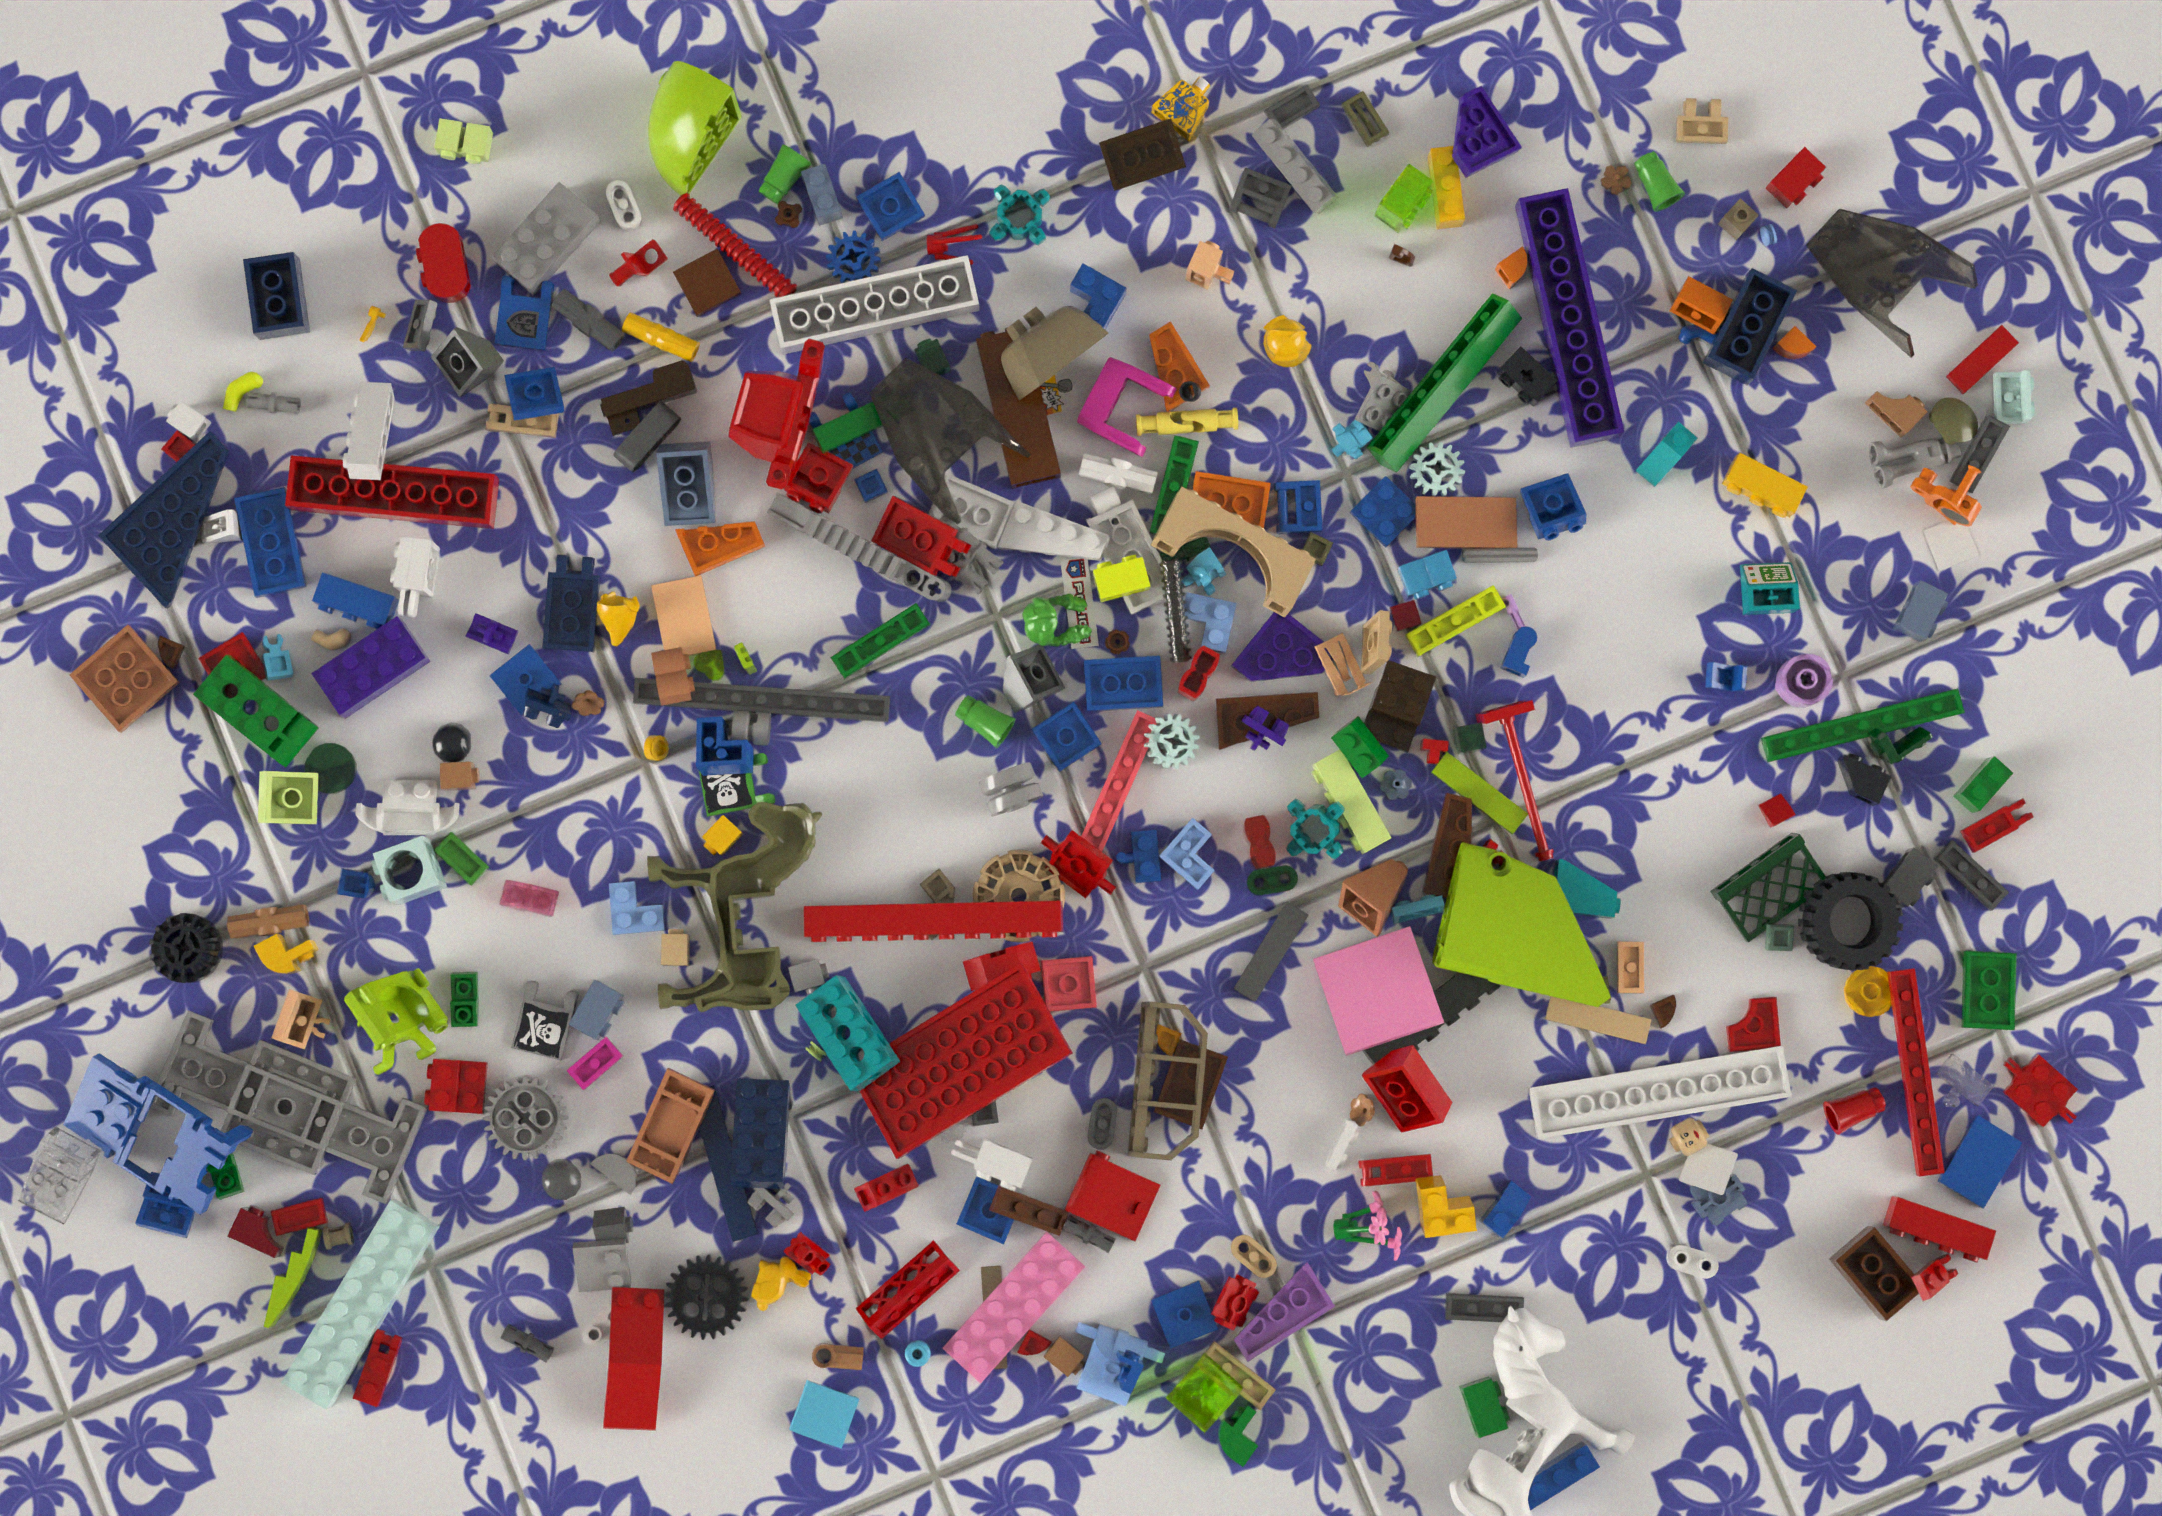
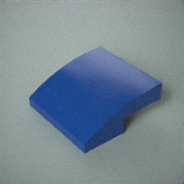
M151 1172V1173H150L151 1175L155 1176L156 1178H158L159 1175H160L159 1173H155V1172ZM146 1184L142 1195L144 1200L135 1222L136 1225L187 1238L195 1215L194 1209L182 1202L181 1199H174L173 1201L168 1199L170 1191L162 1195Z

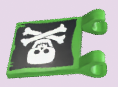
M764 753L755 754L753 757V766L768 763L767 755ZM699 771L707 817L749 809L758 802L775 803L774 794L767 793L756 796L752 773L703 776Z

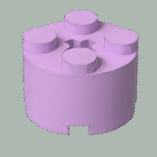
M1815 654L1797 655L1786 661L1779 668L1776 675L1775 689L1780 697L1789 705L1799 708L1809 707L1823 700L1829 694L1833 685L1831 669L1824 659ZM1803 676L1806 677V680H1805V682L1807 683L1806 685H1803V684L1801 683V682H1802L1801 677H1803Z

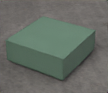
M1767 924L1765 949L1769 951H1792L1794 926L1790 924Z

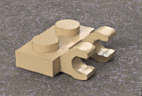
M1686 98V101H1683L1684 116L1678 115L1676 118L1677 143L1726 144L1728 142V117H1721V99H1711V102H1708L1709 116H1696V98Z

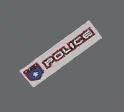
M1060 559L1065 595L1072 594L1073 597L1083 598L1088 605L1084 612L1067 609L1068 625L1072 627L1087 624L1092 630L1090 637L1075 644L1071 643V649L1099 646L1088 559Z

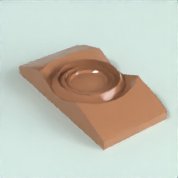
M667 1068L626 1162L673 1184L689 1154L695 1135L706 1116L715 1090L671 1068Z

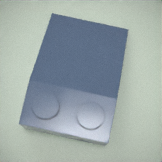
M710 441L660 444L656 457L664 525L715 523L714 477Z

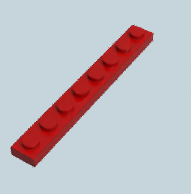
M1915 968L1888 971L1887 976L1916 1176L1921 1177L1945 1173Z

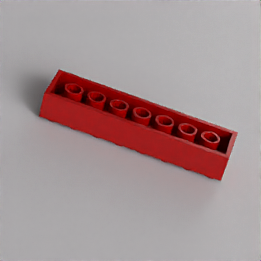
M291 455L285 506L291 511L494 529L499 478L491 473L383 464L381 480L350 479L347 468L343 467V460Z

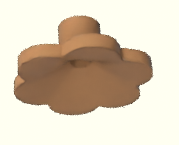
M590 690L577 694L572 702V708L578 710L579 714L583 716H588L589 714L597 715L604 706V700Z
M1361 1093L1351 1101L1350 1119L1361 1127L1366 1122L1371 1121L1375 1115L1373 1101L1368 1099L1366 1094Z

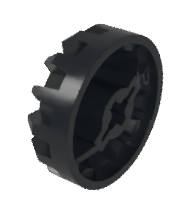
M180 913L167 917L166 921L155 928L154 937L149 942V945H151V954L149 955L157 967L156 970L167 977L168 980L179 983L198 982L207 978L218 967L222 958L223 942L218 929L208 919L195 914ZM181 930L179 937H176L172 943H166L167 938L173 932ZM195 935L197 936L199 943L195 940ZM181 945L190 946L189 951L181 950ZM165 947H170L172 955L175 956L174 963L167 958ZM197 956V958L192 963H190V960L194 959Z

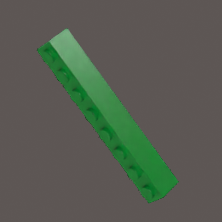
M1493 293L1366 447L1380 465L1396 473L1400 470L1522 320V317L1509 300Z

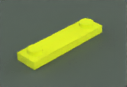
M1492 585L1407 633L1405 637L1416 656L1419 657L1501 611L1506 605L1495 586Z

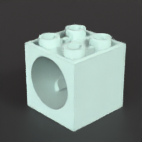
M420 836L373 853L375 860L371 861L375 874L380 875L383 882L380 885V890L385 900L388 899L390 903L401 905L448 888L436 853L433 851L434 847L431 839ZM409 854L421 860L423 873L420 881L414 887L405 890V887L395 883L393 869L401 857Z

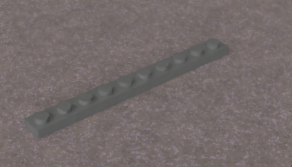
M635 678L633 704L661 706L656 679ZM694 682L695 692H690L692 700L663 705L667 707L722 711L739 710L749 711L750 713L767 712L777 715L889 723L890 696Z

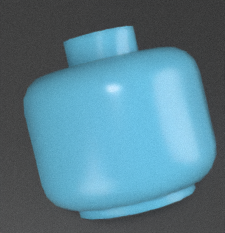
M912 1341L905 1349L906 1361L914 1367L924 1366L930 1359V1347L924 1341Z

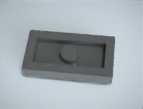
M415 300L403 344L404 349L409 351L426 350V346L430 341L432 323L436 318L437 302L432 300Z

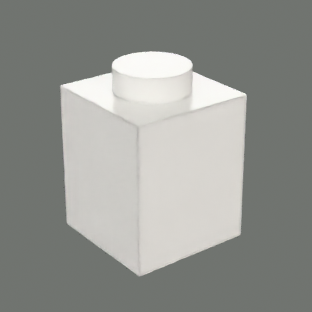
M181 400L178 405L175 404L171 407L167 414L168 419L166 420L167 423L196 443L211 424V421Z

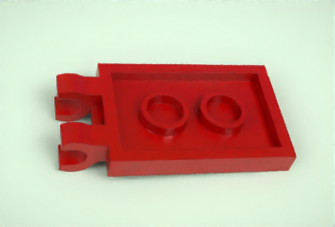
M892 496L871 539V542L932 575H937L940 570L954 577H957L960 567L947 561L952 550L968 554L972 546L955 537L958 529L897 496Z

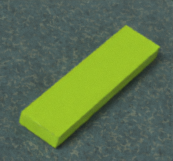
M1448 752L1445 753L1431 772L1462 797L1471 798L1472 805L1510 834H1514L1528 815L1527 812Z

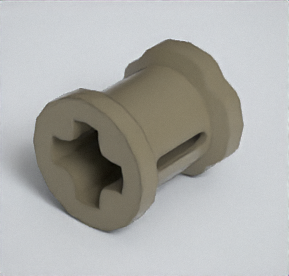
M350 1222L334 1228L323 1227V1239L327 1250L337 1245L354 1244V1234Z

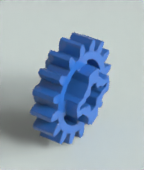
M853 230L850 237H848L846 232H843L842 240L835 237L836 245L828 246L832 254H826V260L832 261L827 265L828 270H834L832 277L835 279L840 276V282L845 283L847 280L854 281L872 277L871 272L878 273L879 268L875 264L881 263V257L875 256L880 253L879 247L872 248L875 244L874 239L866 241V233H863L861 237H857L855 230ZM853 243L860 244L864 247L859 248L855 246ZM845 247L843 254L837 258L841 248ZM850 255H855L857 258L856 263L850 260ZM870 259L868 267L863 271L862 267L864 263L868 262ZM847 269L852 271L854 274H848L842 270Z

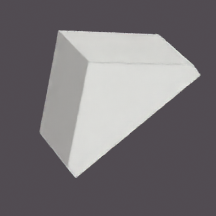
M227 509L205 517L201 526L202 544L242 541L237 513L232 509Z

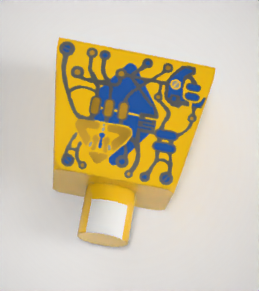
M1198 77L1192 86L1184 80H1180L1152 105L1151 113L1161 121L1171 118L1175 132L1189 142L1209 107V100L1203 95L1209 89L1210 84L1202 77Z

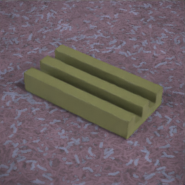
M1364 91L1342 103V108L1367 147L1371 146L1374 142H1378L1382 137L1389 135L1390 132ZM1359 99H1361L1381 132H1376L1357 102ZM1351 104L1353 105L1358 115L1362 119L1363 123L1367 127L1368 131L1372 135L1371 138L1368 136L1367 132L1363 128L1357 116L1351 109Z

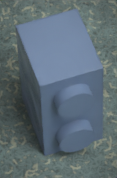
M826 164L801 171L819 226L842 219L841 208Z
M1922 580L1914 583L1893 629L1919 642L1927 639V637L1931 638L1937 628V624L1934 623L1937 616L1942 615L1947 607L1948 602L1945 599L1948 593Z
M594 979L568 1025L595 1040H599L600 1036L605 1038L612 1026L609 1023L613 1014L618 1015L625 1002L622 1001L624 995Z

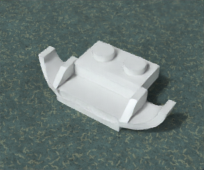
M385 780L383 802L377 803V808H370L362 803H357L356 816L366 826L383 833V835H435L436 832L445 830L456 822L459 817L460 803H454L452 807L441 808L440 804L436 803V780Z

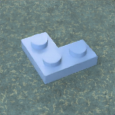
M1187 592L1181 618L1205 623L1201 647L1206 646L1213 651L1226 653L1236 603Z
M1192 818L1159 857L1198 890L1215 870L1196 855L1197 851L1212 834Z
M635 881L609 883L613 935L665 931L663 905L638 907Z

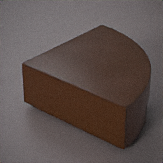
M1396 244L1393 245L1389 255L1390 260L1412 267L1415 256L1407 249Z
M159 636L158 649L162 660L169 667L176 669L185 646Z
M1675 995L1650 1005L1660 1028L1668 1025L1674 1016L1676 1009Z

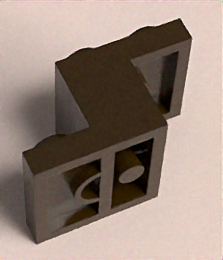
M1390 660L1386 662L1380 683L1375 689L1364 724L1380 744L1406 753L1409 752L1416 729L1421 724L1436 676Z

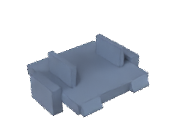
M1736 1174L1730 1176L1723 1195L1693 1185L1689 1190L1695 1198L1691 1204L1701 1218L1707 1216L1712 1225L1715 1226L1724 1221L1723 1218L1736 1209L1741 1210L1748 1205L1746 1203L1747 1200L1741 1193L1746 1189Z

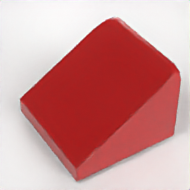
M1781 793L1758 805L1770 828L1796 815Z

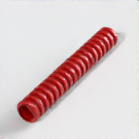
M682 194L676 200L673 210L675 212L679 211V216H685V221L691 222L692 227H697L698 232H703L704 237H709L710 242H715L716 247H721L722 252H727L728 257H733L734 262H739L740 267H745L744 270L746 272H751L750 275L752 277H757L756 280L758 282H763L762 285L764 287H769L768 290L771 293L775 292V297L795 294L797 285L795 283L791 284V279H785V274L783 273L779 274V269H774L772 263L768 264L766 258L762 259L760 253L756 254L754 248L750 249L748 243L744 244L742 238L738 239L736 233L732 234L730 228L726 229L724 223L720 224L718 218L714 219L712 213L708 214L706 208L702 209V204H696V199L690 198V194Z

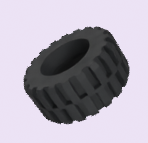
M1840 872L1839 874L1825 876V880H1818L1813 884V891H1807L1804 896L1807 901L1805 904H1801L1799 908L1803 915L1802 919H1798V926L1803 928L1800 936L1802 941L1808 943L1807 950L1811 954H1815L1817 960L1838 969L1865 970L1869 969V966H1877L1882 963L1883 957H1889L1893 953L1890 948L1892 945H1898L1901 939L1896 936L1898 931H1903V923H1899V917L1903 916L1902 908H1897L1895 904L1899 901L1897 896L1890 894V887L1886 883H1880L1878 878L1872 875H1865V873ZM1846 897L1861 899L1870 913L1869 931L1864 939L1855 945H1844L1837 941L1830 926L1833 908L1841 899Z

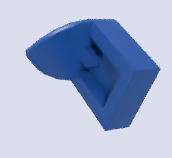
M341 868L337 889L338 895L365 899L374 892L376 884L369 872Z

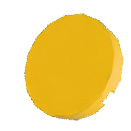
M1869 966V969L1853 971L1847 978L1844 986L1845 1001L1850 1009L1858 1015L1865 1017L1880 1016L1892 1007L1887 972L1882 968Z

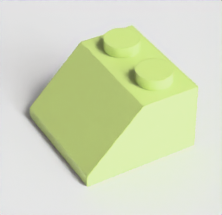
M260 772L258 823L317 824L318 773Z

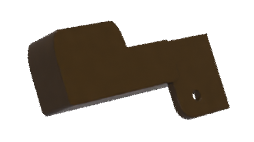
M684 360L654 369L653 383L601 399L600 407L603 416L608 419L613 436L634 430L640 423L637 410L641 411L656 406L661 401L666 403L697 393L692 372Z

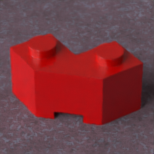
M1032 941L963 961L971 991L979 989L1019 963L1024 965L1031 979V974L1041 971Z

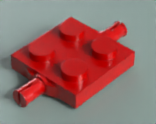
M1072 830L1065 840L1059 844L1048 835L1043 838L1041 844L1052 851L1049 864L1055 866L1059 873V879L1085 899L1098 886L1109 895L1116 889V886L1105 879L1106 870L1113 860Z
M2037 1054L2028 1064L2022 1067L2011 1057L2007 1059L2008 1062H2004L2003 1065L2014 1076L2003 1093L2041 1127H2044L2052 1117L2058 1114L2069 1124L2073 1122L2072 1119H2076L2077 1116L2066 1105L2078 1089L2043 1057Z

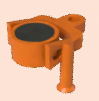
M1968 465V471L1957 490L1948 489L1941 485L1934 486L1933 482L1938 475L1928 468H1923L1919 477H1916L1910 486L1914 492L1925 498L1926 504L1935 508L1953 525L1958 523L1963 526H1972L1982 508L1976 499L1966 494L1977 474L1981 473L1978 468Z

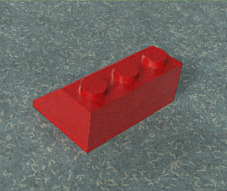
M1414 1045L1392 1050L1362 1074L1363 1079L1401 1133L1443 1123L1453 1103Z

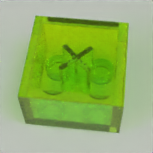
M1408 164L1380 201L1374 216L1397 233L1403 227L1408 229L1416 218L1417 208L1422 210L1429 201L1430 195L1433 192L1430 189L1433 180L1411 164Z
M1204 1352L1172 1387L1166 1399L1205 1433L1239 1396L1243 1386Z

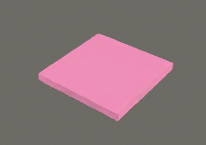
M1410 926L1313 959L1346 1056L1444 1023Z

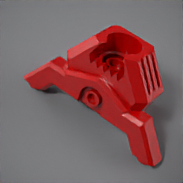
M813 339L805 341L797 376L780 371H746L744 374L728 437L753 457L772 462L766 479V483L770 487L784 489L794 472L809 425L816 390L821 376L825 349L823 342Z

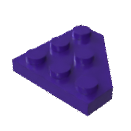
M1482 86L1463 94L1459 98L1452 158L1465 178L1517 153L1522 148Z
M1273 612L1231 667L1250 682L1323 674L1325 668L1315 646L1324 641L1290 614L1283 617ZM1324 648L1328 656L1330 657L1331 661H1333L1334 659L1332 658L1330 653L1327 651L1326 648Z

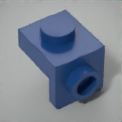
M1716 662L1707 663L1705 688L1726 692L1744 691L1746 689V665L1733 666Z

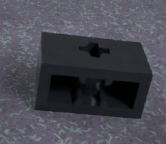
M1521 346L1497 372L1500 375L1499 380L1506 387H1513L1518 392V398L1526 405L1531 404L1533 407L1558 381ZM1529 375L1530 379L1524 383L1521 380L1522 377Z

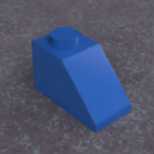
M1510 1180L1479 1221L1498 1237L1504 1238L1521 1216L1531 1196Z

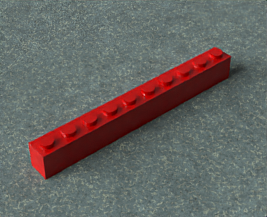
M1063 901L804 906V937H811V942H827L826 937H837V942H851L852 936H862V941H878V936H888V941L903 940V935H913V940H929V935H939V940L954 939V934H965V939H980V934H990V939L1006 938V933H1016V938H1032L1031 933H1042V938L1057 937V932H1063Z

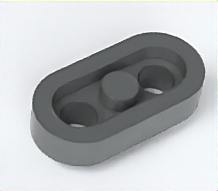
M1107 1098L1095 1101L1091 1109L1088 1141L1093 1148L1098 1150L1108 1148L1114 1138L1117 1107L1112 1100ZM1102 1106L1108 1107L1109 1114L1107 1116L1100 1115L1099 1109ZM1098 1132L1105 1134L1104 1141L1099 1142L1096 1140L1095 1136Z

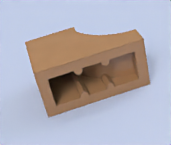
M1876 391L1865 402L1900 438L1907 434L1928 412L1924 409L1925 405L1915 396L1912 397L1910 394L1903 399H1891Z

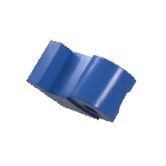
M1525 626L1515 632L1500 669L1522 678L1527 675L1530 666L1524 664L1529 649L1537 642V633L1533 628Z

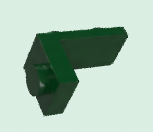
M1922 727L1916 728L1893 744L1889 736L1877 728L1868 733L1872 741L1870 743L1872 751L1891 765L1902 761L1907 754L1923 747L1927 741L1933 738L1931 732Z

